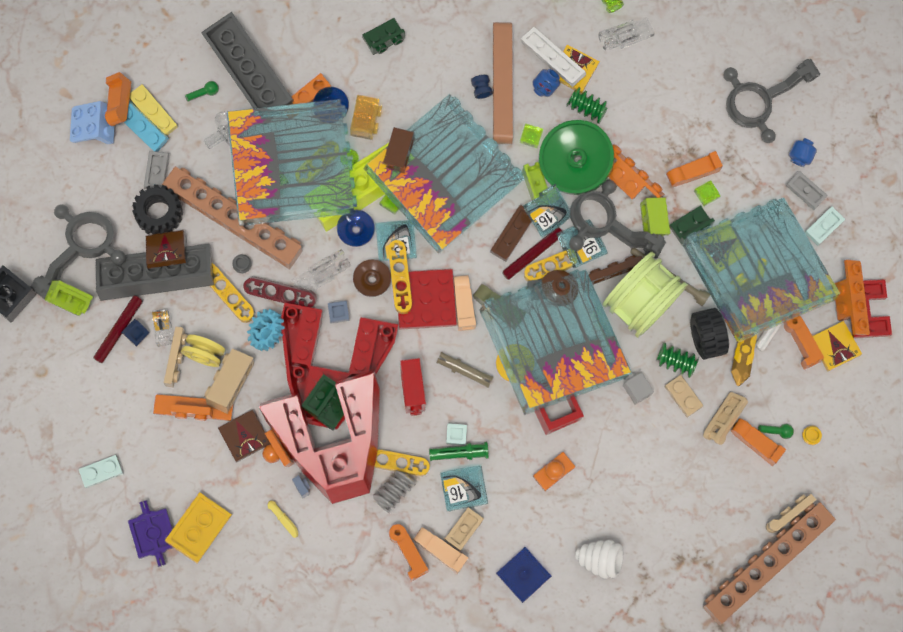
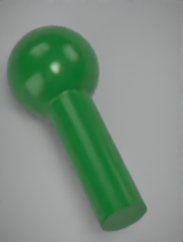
M208 81L203 88L186 94L185 98L189 102L206 94L210 96L216 95L219 91V86L215 81Z
M783 424L780 427L758 426V431L761 433L779 434L783 439H789L794 434V429L789 424Z

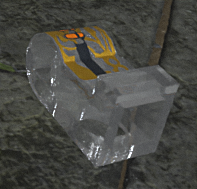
M168 308L153 310L152 319L156 345L158 347L171 345L174 335Z

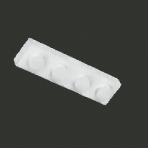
M535 27L521 38V42L572 87L586 75V72Z

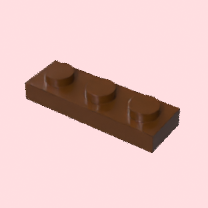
M519 205L490 250V253L507 262L533 221L530 216L532 211L528 212L530 211L529 209Z
M633 255L626 258L622 263L613 262L607 265L608 268L602 270L597 268L590 271L587 280L589 278V286L630 272L643 259L642 256L636 257Z

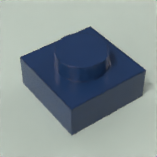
M134 319L121 333L137 347L150 332L138 320Z

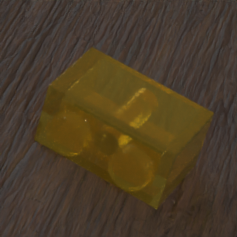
M357 95L350 136L373 140V135L377 134L379 123H376L377 117H381L382 113L379 99Z

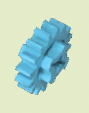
M263 309V313L257 312V318H252L254 322L248 325L251 327V330H248L247 333L250 334L248 341H251V346L260 351H268L269 347L274 348L275 342L279 343L278 338L283 336L281 330L285 329V327L281 325L284 322L281 319V314L271 309Z

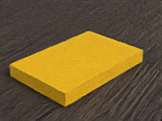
M199 492L167 536L165 542L197 564L232 514Z

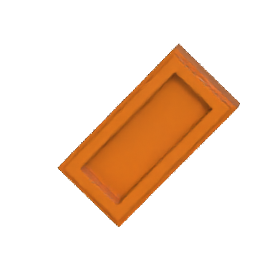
M273 430L264 433L271 443L263 449L262 455L265 461L275 463L280 459L285 467L295 464V461Z
M562 452L534 474L533 478L546 491L573 470L575 465Z

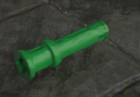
M487 441L483 444L468 443L466 446L429 448L430 461L457 458L472 460L473 458L481 457L489 459Z

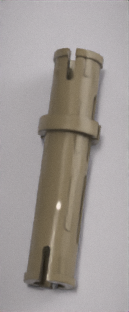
M441 352L439 357L446 359V361L438 358L437 364H441L451 369V372L460 373L489 388L490 383L485 381L484 378L492 381L493 376L460 362L461 359L459 358L456 360Z

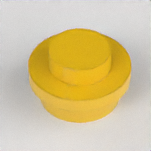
M808 426L803 430L802 438L805 443L816 445L821 441L822 433L818 427Z

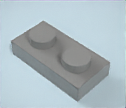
M149 151L144 189H147L146 187L149 185L151 188H154V184H158L160 188L162 187L166 177L168 153Z
M801 171L786 185L813 210L828 196Z

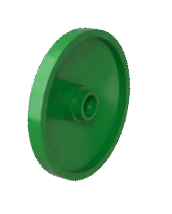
M571 120L557 125L546 135L539 151V164L545 179L552 187L566 194L582 195L596 190L608 179L614 165V149L610 138L599 126L589 121ZM577 157H580V158H581V160H578V162H575V158H577Z

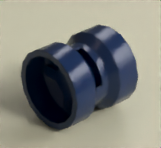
M478 75L471 79L476 99H484L493 94L492 88L489 86L490 80L488 75Z

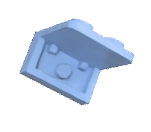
M97 101L72 108L71 142L77 143L96 139L105 144L113 143L114 126H110L105 119L107 103Z

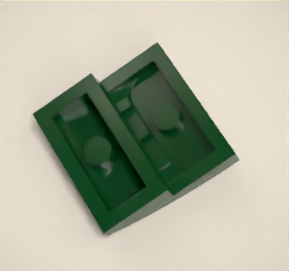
M323 374L301 406L315 419L334 431L343 418L344 412L335 386L336 382Z

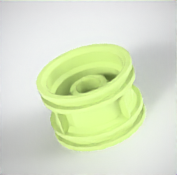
M653 252L646 255L619 282L602 304L605 308L610 306L609 312L619 316L629 326L628 329L630 331L635 330L637 338L644 334L664 314L688 286L686 282L681 284L679 282L681 278L678 275L676 277L672 275L661 264L662 260L660 258L655 260V253Z

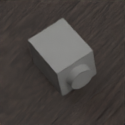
M642 372L638 375L633 373L625 378L626 382L623 384V387L635 405L653 394L654 391Z

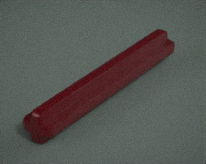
M555 228L503 270V276L507 280L511 279L563 237L564 232L561 228Z
M134 295L93 356L94 360L99 363L104 362L121 336V332L127 327L143 301L140 297Z

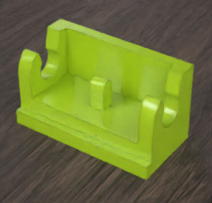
M536 162L533 166H529V164L523 165L522 173L533 206L551 201L552 199L539 162Z
M646 198L640 203L643 232L660 234L663 237L669 235L670 227L666 198Z
M58 280L52 281L45 301L80 316L81 313L85 314L93 296Z

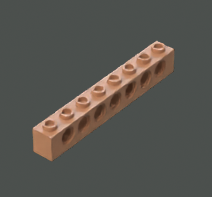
M176 166L173 168L162 185L166 186L167 189L171 188L174 194H177L179 200L289 270L302 253L301 243L293 237L289 239L281 229L277 227L275 229L269 226V222L263 218L240 220L238 203L230 197L226 199L218 189L214 187L212 189L206 186V182L198 177L196 179L190 176L191 173L185 168L181 167L179 169ZM184 184H191L189 189H182ZM201 193L207 194L206 198L202 200L197 197ZM216 203H221L223 205L218 210L213 208V206ZM237 213L238 217L236 219H229L230 214ZM248 223L254 224V227L250 230L244 228ZM263 233L270 234V237L266 240L260 238ZM284 243L286 245V247L282 250H278L276 248L277 244Z
M821 502L816 505L813 503L804 510L806 514L801 518L797 516L790 522L792 526L787 531L785 528L776 535L778 539L773 544L769 541L762 548L763 553L759 556L755 554L747 561L749 565L745 569L739 568L733 574L735 578L731 582L726 580L719 587L720 592L716 595L712 593L704 600L706 604L703 606V609L718 625L724 623L836 520ZM808 518L814 521V528L807 526L806 521ZM793 531L800 534V541L793 539ZM779 544H783L786 547L785 554L779 552ZM765 557H769L772 560L771 567H767L764 564ZM751 570H755L758 573L757 580H753L750 577L749 573ZM736 583H741L743 585V593H738L736 591ZM722 596L729 598L730 603L728 606H724L721 603Z

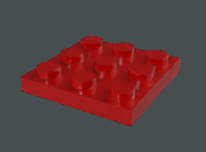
M453 269L408 272L412 307L407 314L398 313L399 330L456 326ZM401 281L396 284V289L399 291H404L407 287ZM408 294L400 296L401 304L398 306H401L402 309L409 305L404 301V296H408Z

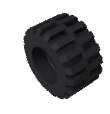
M154 184V188H151L149 185L146 187L147 190H140V196L136 195L134 198L136 202L132 204L134 209L132 212L141 230H144L147 234L152 233L154 235L173 232L172 228L177 229L178 222L181 223V215H183L182 206L177 194H174L171 188L167 189L164 185L160 188L158 184ZM164 203L168 205V211L161 218H151L147 216V211L151 205Z
M711 308L692 313L690 319L691 333L694 345L701 358L705 360L726 355L729 350V337L726 324L719 310Z

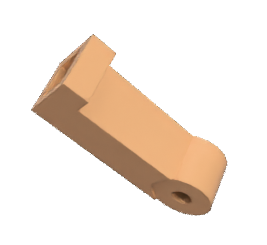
M455 276L454 291L458 331L474 330L476 328V320L469 276Z
M421 527L413 539L456 574L459 573L468 560V557L463 553L461 554L423 527Z

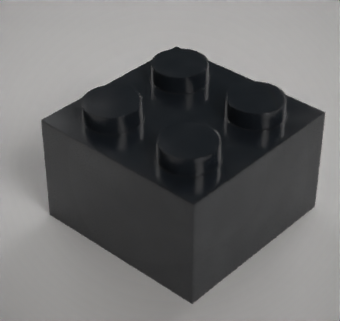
M2 265L0 267V315L11 323L34 298L36 293L29 285Z

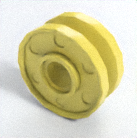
M187 335L186 342L191 346L182 347L181 353L207 366H220V359L214 355L223 356L226 351L224 347L201 336Z

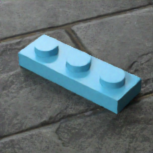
M129 101L127 119L124 123L153 151L158 152L169 138Z

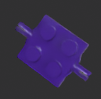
M147 500L139 502L143 514L128 520L138 558L155 556L158 567L165 566L163 553L173 549L172 546L165 542V539L173 530L167 509L150 511Z

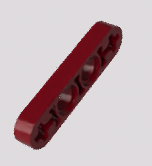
M252 276L243 284L244 291L247 294L281 303L285 302L312 308L317 302V296L311 290ZM254 281V285L260 287L264 283L262 293H260L261 288L251 290L249 284ZM272 285L275 287V295L267 293V286ZM286 290L293 291V300H288L285 297ZM307 295H309V298L312 300L308 304H306L305 299H299L297 302L298 297L305 298Z

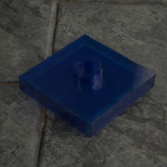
M526 547L496 573L521 603L525 602L552 577Z

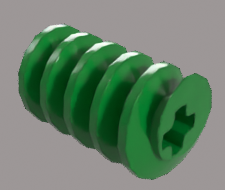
M578 87L570 97L567 106L571 104V110L578 107L579 114L585 110L584 116L587 117L591 114V120L598 117L597 123L600 124L608 109L606 107L607 101L600 104L599 97L594 101V94L587 97L586 90L580 94V87Z
M664 342L656 361L659 360V367L666 363L667 370L673 366V372L680 368L681 375L687 371L688 378H690L695 371L699 357L697 360H695V354H691L688 357V351H684L681 355L680 348H677L674 352L673 345L666 349V343Z

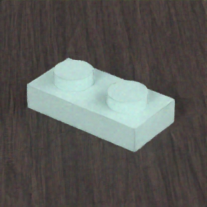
M831 207L805 234L819 246L844 222L845 218Z
M116 455L78 469L85 488L123 474Z

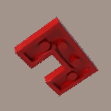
M885 279L864 280L870 334L853 335L852 331L853 338L891 336L890 316L871 317L869 300H885L888 298Z

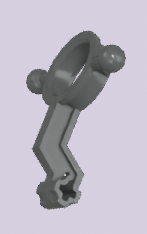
M806 59L798 65V70L785 81L766 89L758 83H740L737 79V70L729 67L724 71L723 76L726 81L732 83L735 89L730 92L726 101L728 115L736 124L742 127H759L762 132V140L765 143H772L776 139V134L772 129H768L765 124L772 112V99L793 89L803 79L806 83L811 82L821 74L812 59ZM743 91L756 92L764 100L765 112L756 118L742 115L735 105L736 95Z
M606 180L602 184V193H585L573 201L570 208V219L574 227L579 231L577 236L572 237L569 241V246L574 251H579L583 248L585 236L600 238L608 232L630 248H644L645 255H648L650 252L655 253V259L658 258L666 244L664 237L660 234L633 232L615 220L617 216L616 208L608 197L609 194L615 192L617 187L613 180ZM594 200L605 208L608 218L605 227L594 228L583 219L580 210L583 201Z
M59 204L55 207L54 215L58 219H65L69 222L65 231L69 247L50 264L45 277L41 275L33 280L30 287L45 300L52 281L60 280L63 270L78 256L96 258L107 253L111 256L113 264L121 265L126 260L125 253L121 250H114L110 246L113 242L114 230L112 223L107 217L95 212L80 213L73 217L66 205ZM88 223L98 224L106 231L107 237L103 244L97 248H82L73 240L76 229Z

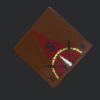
M184 230L146 236V265L148 269L186 263Z
M253 410L218 427L236 463L271 444L264 434L265 432Z

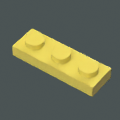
M143 84L130 93L129 99L166 136L178 128L177 124Z

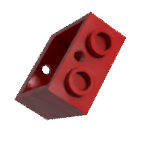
M420 358L401 360L400 372L406 414L410 413L411 416L421 415L425 411L426 401Z
M547 382L541 384L546 389L550 388ZM573 393L565 396L573 413L550 422L542 404L533 407L545 435L576 423L584 417Z

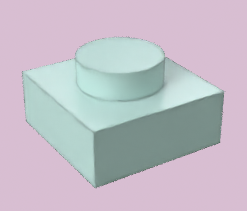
M447 424L446 444L466 445L467 425Z

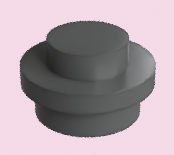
M241 254L233 259L232 265L236 272L243 274L251 269L252 262L247 255Z

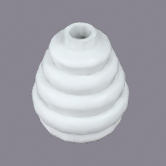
M609 539L591 542L590 544L585 543L581 548L577 549L576 560H579L580 566L585 567L588 571H592L594 575L600 576L603 579H614L619 575L622 568L623 547L621 544Z

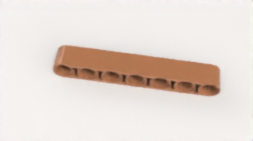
M493 22V144H512V23Z

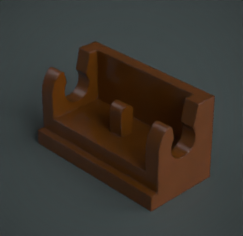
M393 128L383 161L386 168L405 174L415 140L414 132Z

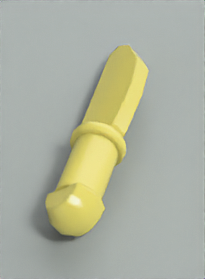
M269 501L268 509L275 514L293 538L298 537V530L293 522L282 512L275 501Z

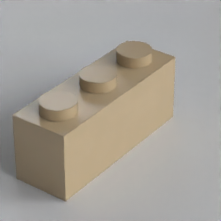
M233 348L229 354L226 353L224 356L221 370L216 371L213 378L214 383L212 387L209 386L204 395L207 405L227 414L254 366L253 357Z

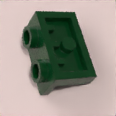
M392 18L362 34V38L371 53L375 55L385 52L392 45L402 43L405 39V31L400 28L395 18Z
M700 205L671 223L669 227L681 245L685 242L689 244L697 239L696 235L701 232L703 234L709 232L713 228L712 225L715 220L714 218L710 219Z

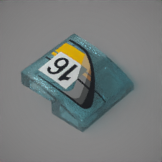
M556 184L540 192L538 198L523 205L541 237L548 235L570 218V208Z
M590 219L585 220L590 226L595 228ZM574 226L556 233L563 251H567L573 268L608 254L601 237L589 238L585 236L583 248L579 251L572 250L569 246V241L572 237L577 236L579 232Z
M413 220L375 223L379 261H389L388 248L389 244L394 240H400L405 244L407 259L417 258ZM395 245V248L391 250H394L396 252L397 259L400 258L399 251L402 250V248H399L398 245Z
M481 465L440 473L448 512L488 504Z

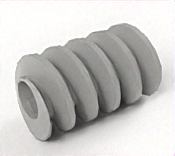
M396 470L394 472L396 478L390 476V483L385 482L383 484L385 489H378L380 495H373L376 503L387 513H389L388 507L395 508L393 501L400 503L399 495L405 497L404 489L411 491L409 484L416 485L404 472Z

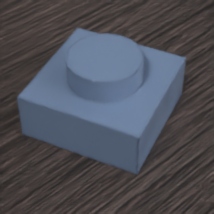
M347 301L328 303L330 324L349 321Z
M299 475L293 478L292 481L301 497L305 498L308 496L310 486L306 479L301 480Z

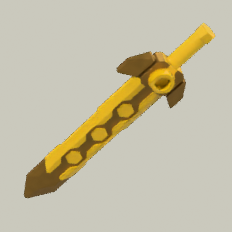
M761 259L764 266H766L767 261L765 259ZM758 260L757 270L763 279L764 269ZM757 275L755 280L750 281L753 287L761 284ZM746 282L740 289L743 293L752 289L750 283ZM742 316L741 325L744 324L745 326H748L744 317ZM758 333L737 342L731 370L737 386H740L750 377Z

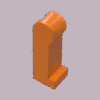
M121 72L106 77L109 93L105 119L110 126L123 123L127 119L131 81Z
M320 73L292 95L291 98L294 102L284 109H307L324 95L327 96L333 92L332 87ZM300 110L283 111L288 118H295L300 114Z
M714 151L709 153L708 156L674 168L667 172L666 175L671 186L676 187L720 172L723 165L717 152Z
M797 315L784 322V329L791 333L804 357V360L801 362L803 369L806 370L820 363L824 356L802 317Z
M738 419L731 429L734 436L771 466H774L786 451L783 446L777 445L743 419Z
M400 524L393 525L389 530V537L392 542L397 543L411 568L407 575L412 582L428 573L429 570L406 529Z

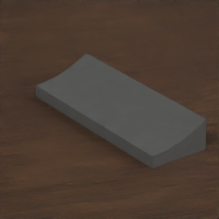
M232 11L201 32L253 109H284L294 102ZM262 111L255 112L261 118H272V115L274 118L281 111H263V114Z
M210 244L186 246V263L150 269L146 265V252L126 255V260L121 265L113 264L110 257L96 259V292L100 301L133 297L134 295L140 296L213 286L214 278Z

